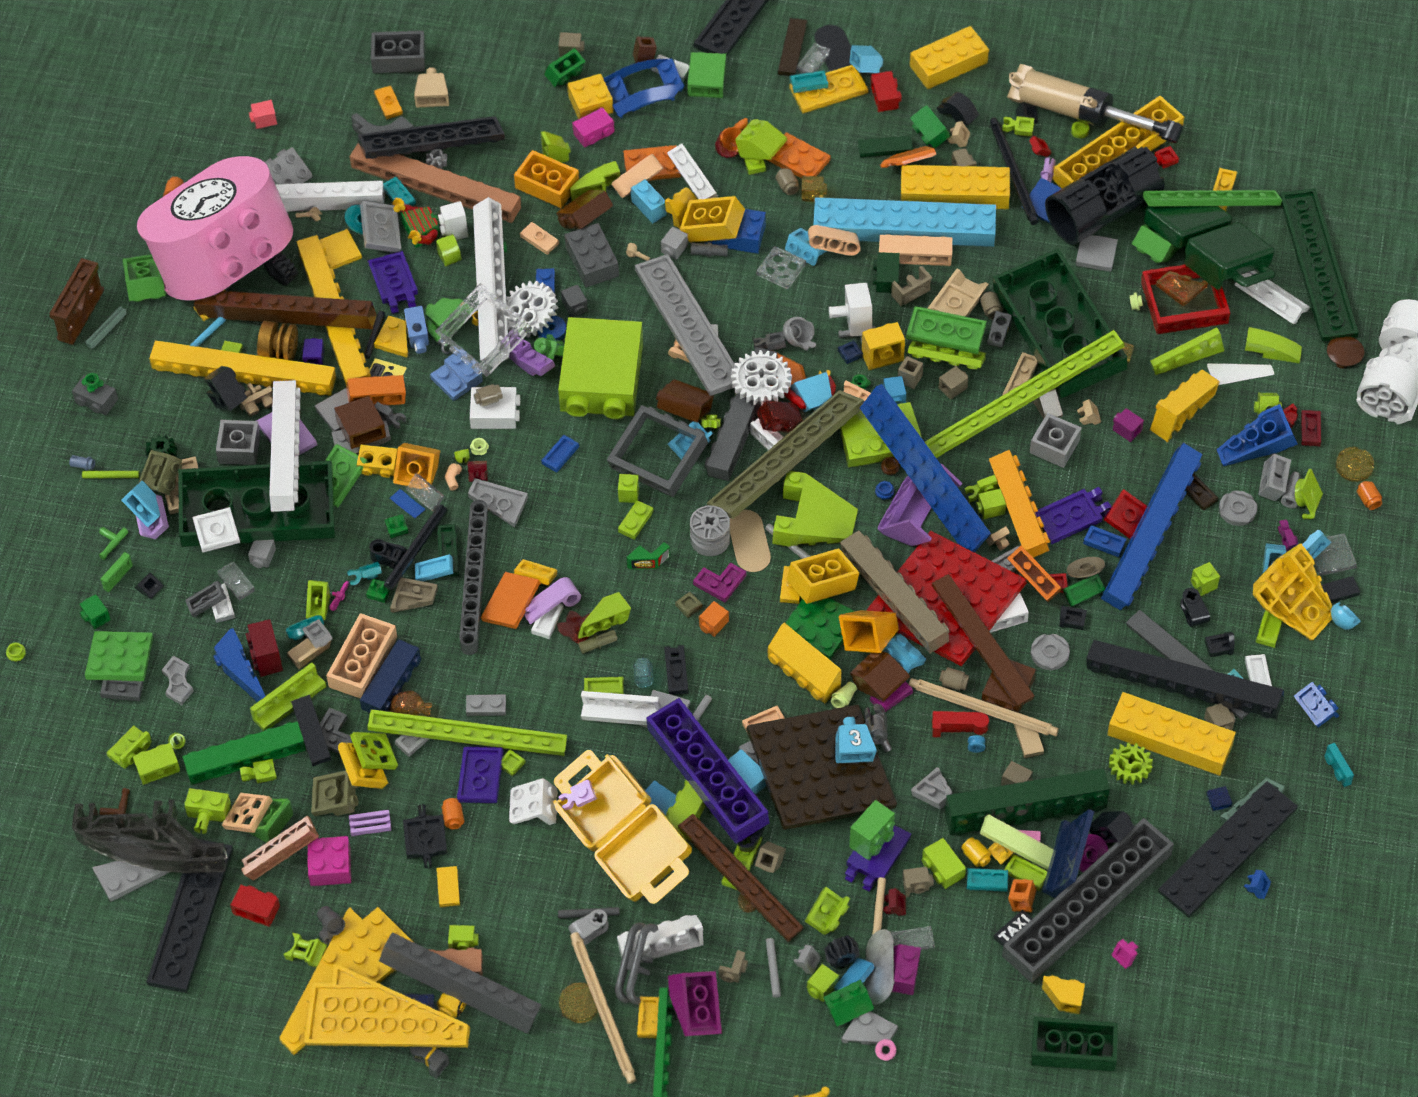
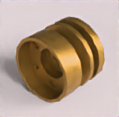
M263 321L258 335V356L274 358L276 355L277 359L293 361L298 346L297 326L291 324L288 327L284 323L279 329L277 322Z

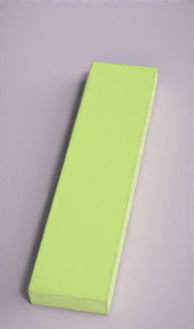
M991 815L985 817L980 831L981 835L1048 870L1054 849Z

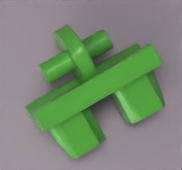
M547 334L546 338L540 337L534 342L535 350L541 354L545 353L548 358L554 360V355L563 357V341L555 340L553 335Z

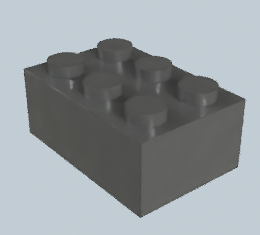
M424 31L371 33V64L373 73L425 71L426 43Z
M599 223L565 234L566 249L585 288L619 276L618 261Z

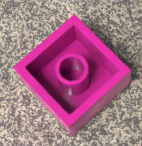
M348 836L317 838L308 844V877L311 886L351 883V853Z

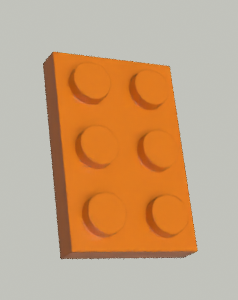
M786 132L784 135L787 137V141L773 158L768 161L783 169H791L794 175L811 183L831 160V155Z
M677 145L623 150L626 172L647 156L654 154L663 166V169L650 180L681 177L680 172L667 154Z

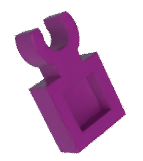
M1286 519L1279 521L1280 526H1278V530L1282 536V544L1285 545L1286 552L1298 545V539L1296 535H1293L1292 530L1289 529Z

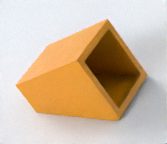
M859 610L839 615L845 651L881 653L899 630L896 613Z

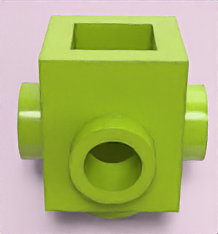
M1258 393V401L1254 402V413L1259 415L1261 412L1279 404L1282 407V402H1279V395L1277 393Z

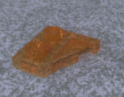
M1168 271L1156 282V286L1184 307L1207 287L1208 282L1202 280L1201 283L1191 280L1192 277Z

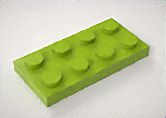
M914 340L908 348V353L912 354L915 358H923L924 356L929 357L931 361L935 362L944 360L949 361L948 364L967 365L966 367L970 369L981 368L986 358V353L984 352L975 354Z

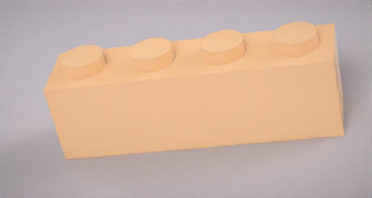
M880 235L879 252L900 253L899 264L951 266L952 237Z

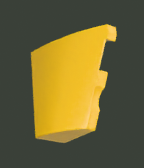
M686 187L679 193H675L672 200L669 198L665 200L666 212L672 214L674 226L678 228L682 224L689 200H697L694 193Z

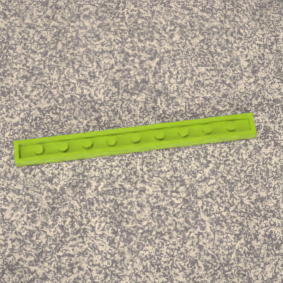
M379 710L370 711L368 731L503 747L506 749L560 756L565 755L567 735Z

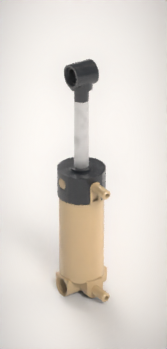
M1020 64L1017 72L1009 74L1011 88L1007 98L1021 104L1025 102L1097 127H1103L1110 117L1157 132L1162 139L1176 144L1184 128L1183 125L1171 120L1161 123L1113 108V95L1111 93L1035 71L1030 66Z

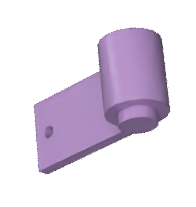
M560 578L531 600L529 606L525 609L524 616L532 624L561 602L568 607L576 605L581 599V594L570 578Z

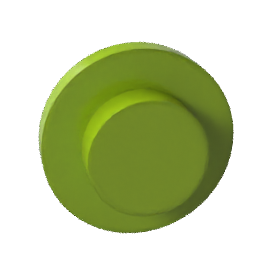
M15 642L7 647L6 655L9 660L16 662L25 657L26 650L22 644Z

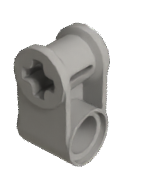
M600 909L594 910L585 917L573 922L568 930L571 934L578 932L580 938L584 941V945L608 930L607 914Z

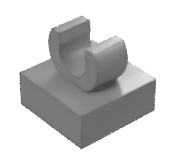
M805 945L803 950L798 951L800 954L799 958L793 961L805 973L813 974L821 956L813 946Z

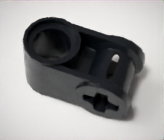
M381 539L373 540L369 546L371 560L374 563L378 562L392 569L396 567L407 551L401 545L389 543Z
M1194 588L1185 589L1182 595L1183 598L1180 601V607L1188 625L1194 627L1210 622L1209 611L1198 590Z

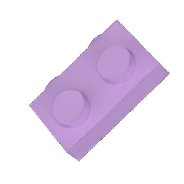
M156 495L160 511L159 518L147 528L136 516L141 536L157 539L169 527L163 499L159 495Z

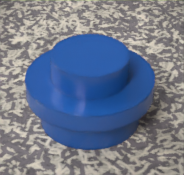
M882 481L876 486L875 493L880 499H890L894 495V487L890 482Z

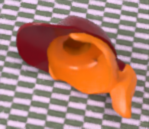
M747 118L738 121L733 127L726 128L720 132L715 142L716 152L720 156L732 158L739 153L735 139L747 126Z

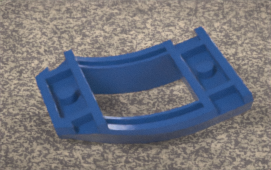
M672 58L637 62L603 78L613 99L612 106L620 119L623 118V114L629 111L634 112L646 105L669 99L673 101L677 92H681L685 87ZM657 67L664 86L645 89L629 95L623 78L644 69Z

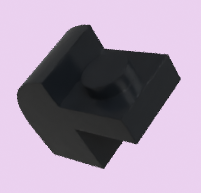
M955 92L952 96L946 97L937 107L939 114H951L955 123L963 122L964 125H969L979 116L972 101L960 92Z

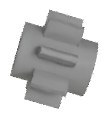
M433 149L430 151V154L426 153V164L442 169L443 166H447V154H443L441 149Z

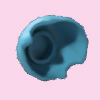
M1340 602L1334 604L1331 608V617L1336 626L1349 630L1361 622L1346 605L1339 606Z

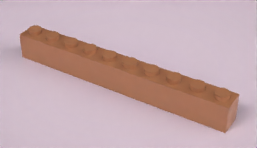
M358 143L350 155L351 168L388 181L397 177L406 187L452 203L461 201L463 207L472 210L473 206L489 197L501 204L502 220L510 223L513 222L521 209L520 196L514 193L485 185L482 182L471 180L465 176L453 174L450 171L436 168L433 165L424 164L418 160L404 157L401 154L366 159Z

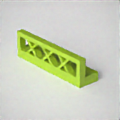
M311 662L250 708L253 721L263 731L272 728L294 711L292 700L310 695L312 698L327 687L326 682L317 674L316 666Z

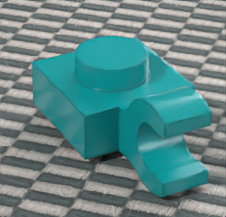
M378 562L359 567L357 570L347 571L348 576L356 575L355 580L349 581L351 585H357L362 577L363 579H374L378 577V574L382 573Z

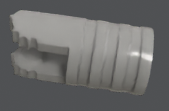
M1296 471L1290 475L1286 492L1281 498V503L1288 508H1296L1298 505L1295 499V485L1301 476Z

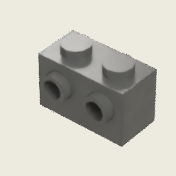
M84 375L72 390L74 401L80 406L90 408L95 413L107 415L118 400L116 389L104 384L94 392H88L87 387L81 383L82 379L86 376Z

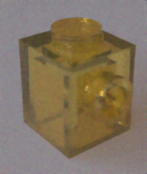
M802 176V201L815 202V197L823 198V194H827V184H824V176Z

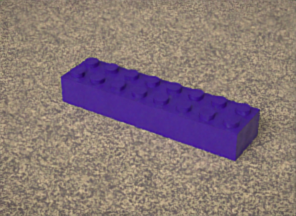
M680 698L646 717L648 731L735 844L769 824L767 809Z

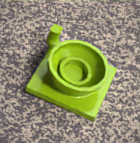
M1308 469L1305 479H1299L1295 485L1296 503L1300 507L1307 506L1310 514H1303V519L1315 518L1316 509L1323 495L1312 469Z

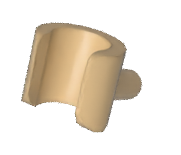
M313 207L309 212L296 213V218L311 217L314 221H319L321 219L319 215L322 213L318 208Z
M628 244L626 252L628 257L637 256L646 261L650 260V257L637 251L636 244Z

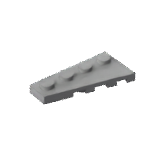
M173 846L92 868L108 899L112 902L183 866V861Z

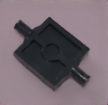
M420 804L417 807L419 816L403 820L407 859L423 858L424 868L428 869L427 861L429 868L433 866L432 856L447 854L443 815H427L426 805L422 804V811Z

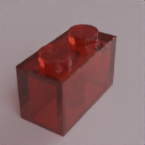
M765 401L757 410L763 430L789 433L803 421L795 403Z

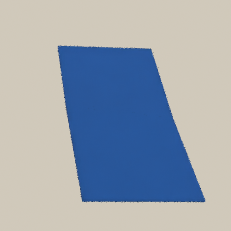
M401 489L390 497L393 502L414 518L425 510L424 507Z

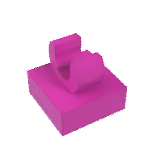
M1122 939L1117 943L1111 955L1127 969L1132 965L1137 955L1135 950L1138 949V946L1133 941L1128 944Z

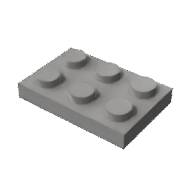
M368 201L361 202L364 248L400 252L401 241L398 214L393 209L395 205Z

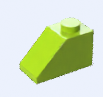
M545 131L541 132L543 155L561 163L569 161V153L571 152L569 144L565 143L561 136Z

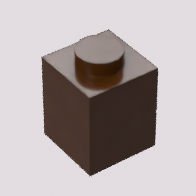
M636 37L633 50L635 63L654 59L657 48L654 38Z

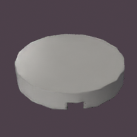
M1231 491V493L1225 494L1220 500L1219 513L1231 525H1247L1254 520L1257 514V503H1255L1250 494L1244 491Z
M1043 634L1032 643V660L1042 669H1060L1069 660V645L1063 637L1057 634Z

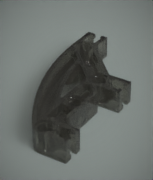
M154 800L151 819L145 813L99 816L95 803H89V815L85 817L83 804H75L72 828L76 839L81 844L104 856L133 866L159 871L186 873L226 871L224 859H227V852L224 843L202 844L177 822L178 810L174 800H168L169 810L167 814L163 811V802L161 800Z

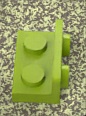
M133 725L107 752V756L126 769L134 763L133 756L141 751H146L152 743L150 734L147 731L143 733Z

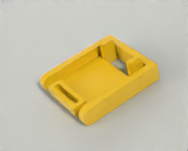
M341 742L338 745L340 756L352 786L383 789L388 784L383 769L362 768L353 743ZM361 744V747L367 748L365 744ZM370 749L373 754H376L373 749Z

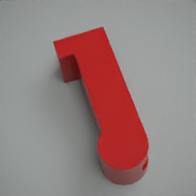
M933 711L932 737H940L941 732H974L975 734L982 735L988 731L989 717L985 713Z

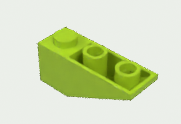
M619 592L601 599L582 623L578 634L579 639L592 636L594 633L607 630L614 625L623 624L628 620L631 607Z

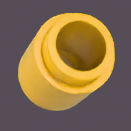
M971 837L962 845L963 853L976 867H984L991 861V852L978 839L975 840Z

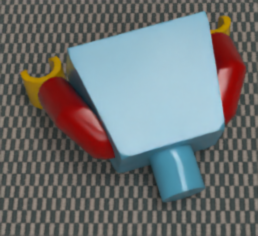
M826 370L825 373L819 371V375L793 383L788 393H784V396L805 413L812 410L815 411L835 394L836 384L831 378L829 370Z

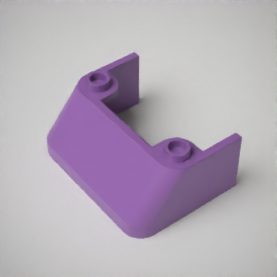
M941 464L957 487L961 486L962 482ZM909 476L904 479L877 529L887 537L909 546H917L932 539L921 528L931 506Z

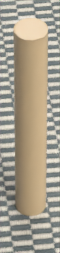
M878 878L873 934L881 930L885 878Z

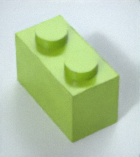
M171 743L161 744L154 749L141 751L133 756L143 785L180 772Z
M944 838L923 849V865L928 869L930 868L935 881L941 884L944 889L965 878L966 867Z

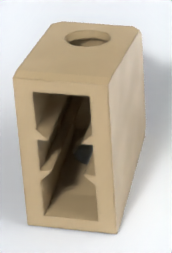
M428 68L426 74L418 75L414 94L416 107L449 106L444 74L437 73L435 68Z

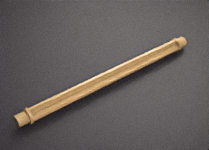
M910 679L909 685L916 688L917 691L1045 735L1057 736L1059 728L1044 721L921 679Z
M578 932L572 933L570 935L571 944L581 964L582 971L622 1074L626 1077L628 1084L636 1081L635 1071L589 959L584 941L580 938Z

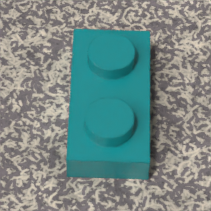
M1335 743L1328 745L1325 753L1327 764L1332 766L1336 779L1341 781L1344 787L1351 785L1354 776L1337 745Z

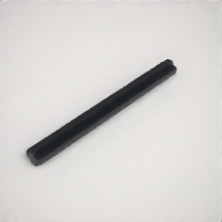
M442 504L437 506L385 581L384 586L388 590L395 588L446 514L447 508Z

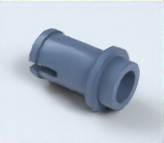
M72 455L69 464L70 467L90 471L95 467V460L90 456L85 458Z

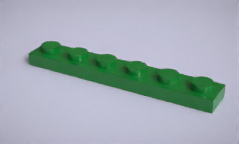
M659 988L653 1097H669L668 1091H666V1085H669L670 1082L667 1065L671 1063L668 1046L672 1044L669 1027L673 1026V1016L670 1014V1008L674 1006L668 988Z

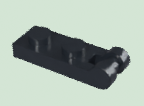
M678 645V647L674 648L664 646L668 692L670 695L688 694L684 645Z

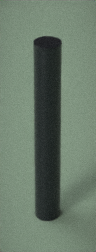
M378 311L364 352L365 359H370L374 342L377 339L385 316L383 311Z

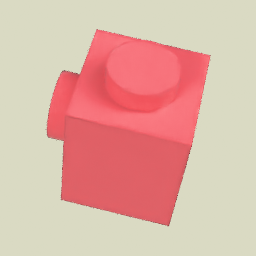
M271 100L251 104L252 112H249L251 123L255 122L256 129L277 124Z

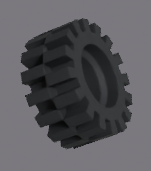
M281 252L264 262V267L270 273L269 275L273 276L275 281L277 280L279 284L282 283L284 286H287L298 274L294 264L290 262L291 260L287 259Z

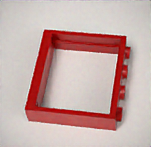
M1185 264L1142 271L1141 284L1156 334L1228 324L1230 310L1223 288L1221 287V289L1217 290L1211 285L1218 309L1160 317L1151 285L1201 277Z

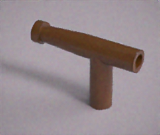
M127 788L122 789L118 809L100 808V815L116 817V827H123L130 790Z

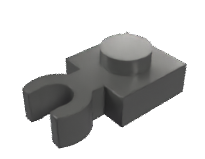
M783 331L767 334L766 338L758 337L753 339L754 349L758 347L762 349L768 348V350H779L786 347Z

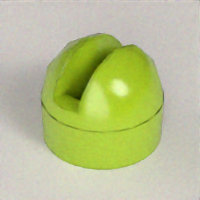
M469 449L454 452L458 463L462 464L463 459L465 463L469 461Z
M172 733L169 736L168 742L171 743L172 748L181 749L185 745V738L180 733ZM174 737L176 738L179 744H175L173 740Z

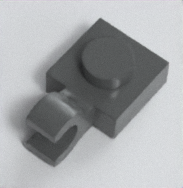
M379 402L374 405L383 421L387 420L389 426L392 424L396 429H400V423L397 421L402 420L406 422L404 414H393L392 409L388 405H383Z

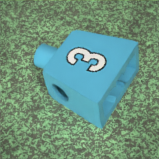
M854 717L844 718V725L839 726L836 733V763L873 762L877 750L867 725H856Z

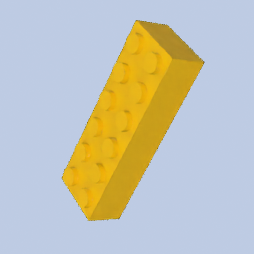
M902 165L901 201L996 205V209H1009L1010 167Z
M1122 692L1109 723L1107 735L1133 745L1137 743L1138 747L1142 748L1144 746L1145 749L1220 776L1232 748L1236 732Z

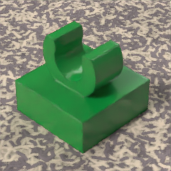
M403 514L384 519L390 539L409 533Z
M373 579L366 596L368 599L385 603L390 590L384 586V581Z

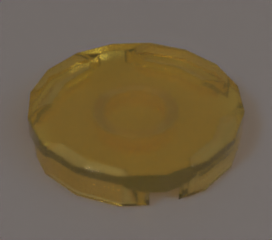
M1349 447L1338 454L1336 469L1343 478L1358 482L1367 479L1373 472L1374 460L1368 451L1358 449V447Z
M583 982L573 983L561 992L559 1007L566 1019L568 1018L575 1023H584L596 1016L598 1009L588 984Z

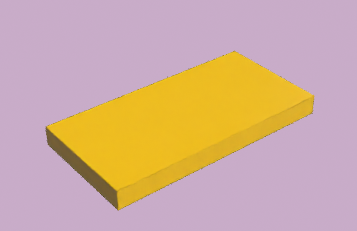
M853 65L825 73L828 88L794 93L790 84V90L802 113L868 93L864 80Z

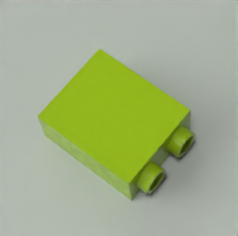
M568 317L558 389L560 411L567 412L575 417H582L587 413L604 414L610 419H621L624 416L635 415L643 349L642 322Z

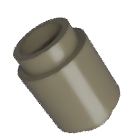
M784 168L778 171L775 178L782 191L787 195L795 194L799 190V183L791 169Z
M986 292L980 298L984 313L990 320L994 319L996 311L1002 312L1003 308L997 293Z
M498 384L478 388L476 393L473 394L476 404H480L481 407L503 399Z
M947 667L946 670H942L939 681L942 682L944 687L958 691L966 690L969 675H966L963 671Z

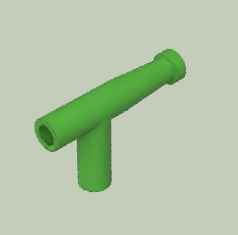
M102 527L99 533L110 539L111 542L99 554V557L105 560L106 556L123 540L129 531L123 527L116 535Z

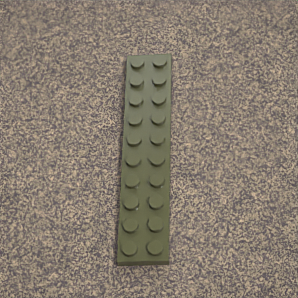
M840 390L710 499L707 505L722 508L727 512L729 518L734 519L773 484L778 482L787 472L792 470L801 460L805 459L815 448L819 447L822 442L832 436L841 426L845 425L849 419L859 413L860 406L864 403V400Z

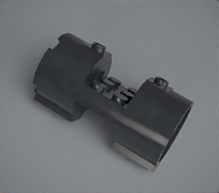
M1134 146L1047 197L1045 200V210L1055 232L1065 242L1074 245L1122 215L1146 203L1143 198L1144 191H1164V177L1160 178L1157 170L1160 168L1157 158L1147 147H1140L1138 149Z

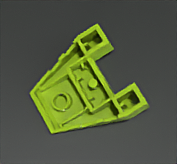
M796 471L786 473L783 499L799 501L796 518L776 516L772 544L790 547L806 543L816 545L817 542H827V544L840 543L853 534L858 512L856 507L806 473Z

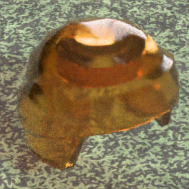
M411 690L398 693L391 702V712L419 715V713L426 716L431 715L429 708L432 707V703H424L421 696Z

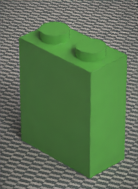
M691 52L687 84L688 96L723 98L726 54Z

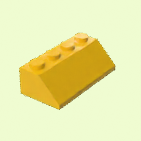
M783 623L768 646V659L772 664H777L782 668L787 676L793 677L801 688H806L811 692V695L816 700H820L825 704L832 698V694L841 689V669L787 624Z

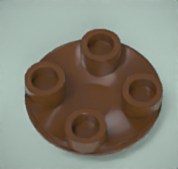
M1339 337L1329 342L1327 354L1336 363L1338 368L1344 369L1347 366L1356 365L1363 360L1364 348L1353 337Z

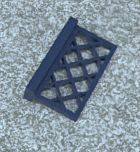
M1087 810L1071 823L1066 820L1061 822L1044 882L1043 893L1056 898L1067 887L1076 882L1094 811Z

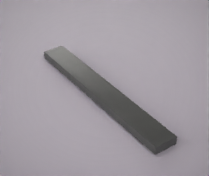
M1141 610L1136 612L1126 622V626L1166 659L1214 671ZM1228 708L1240 720H1243L1249 714L1240 709Z

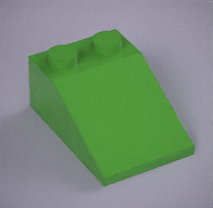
M152 254L123 259L129 301L140 302L148 298L159 299L162 296H166L164 282Z

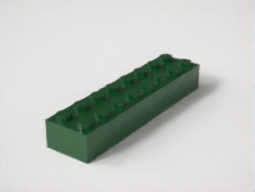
M1101 768L946 795L945 818L950 835H963L966 832H980L987 815H991L1007 825H1022L1025 822H1040L1052 817L1061 818L1070 814L1080 815L1089 809L1097 812L1107 808L1110 788L1105 770Z

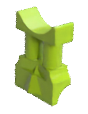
M292 933L295 942L293 947L284 953L285 959L293 961L294 958L304 960L309 966L317 967L328 945L319 939L303 940L300 934ZM298 948H305L306 951H300L298 950Z

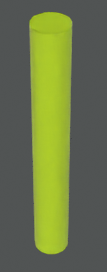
M82 471V478H140V471Z

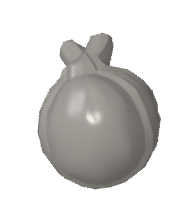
M793 317L785 322L783 335L789 344L805 350L816 346L811 341L814 336L813 323L802 317Z

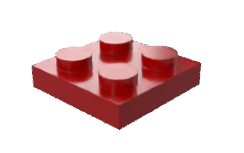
M1123 489L1104 518V521L1131 539L1147 506Z

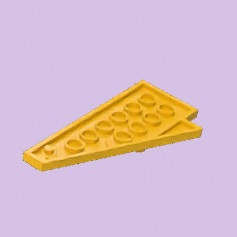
M379 907L363 920L351 908L346 911L343 917L345 921L344 930L340 934L333 936L279 1038L280 1042L293 1055L306 1045L305 1035L312 983H332L334 965H339L379 984L395 971V969L379 962L384 945L391 933L393 932L413 942Z
M334 965L332 983H312L305 1035L306 1045L468 1047L470 1032L468 1024L344 967Z

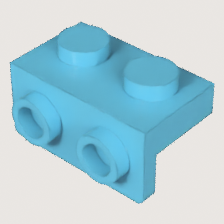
M694 421L689 424V427L693 429L698 428L702 430L708 443L711 441L709 437L713 434L712 431L707 433L699 423ZM679 433L668 443V446L682 460L694 439Z
M901 634L893 636L883 649L908 674L911 669L923 665L926 661V658Z

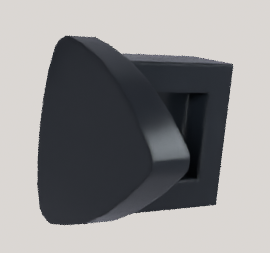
M1062 604L1059 627L1083 630L1087 610L1068 607V605Z
M1228 631L1223 634L1205 637L1209 656L1234 654V633Z

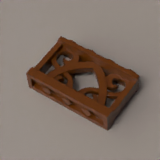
M81 258L49 313L50 318L54 319L58 341L71 345L75 343L104 292V287L100 284L97 272L99 269L97 262Z

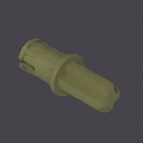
M614 630L598 636L595 634L594 637L578 642L582 654L596 648L601 649V646L617 641V635Z

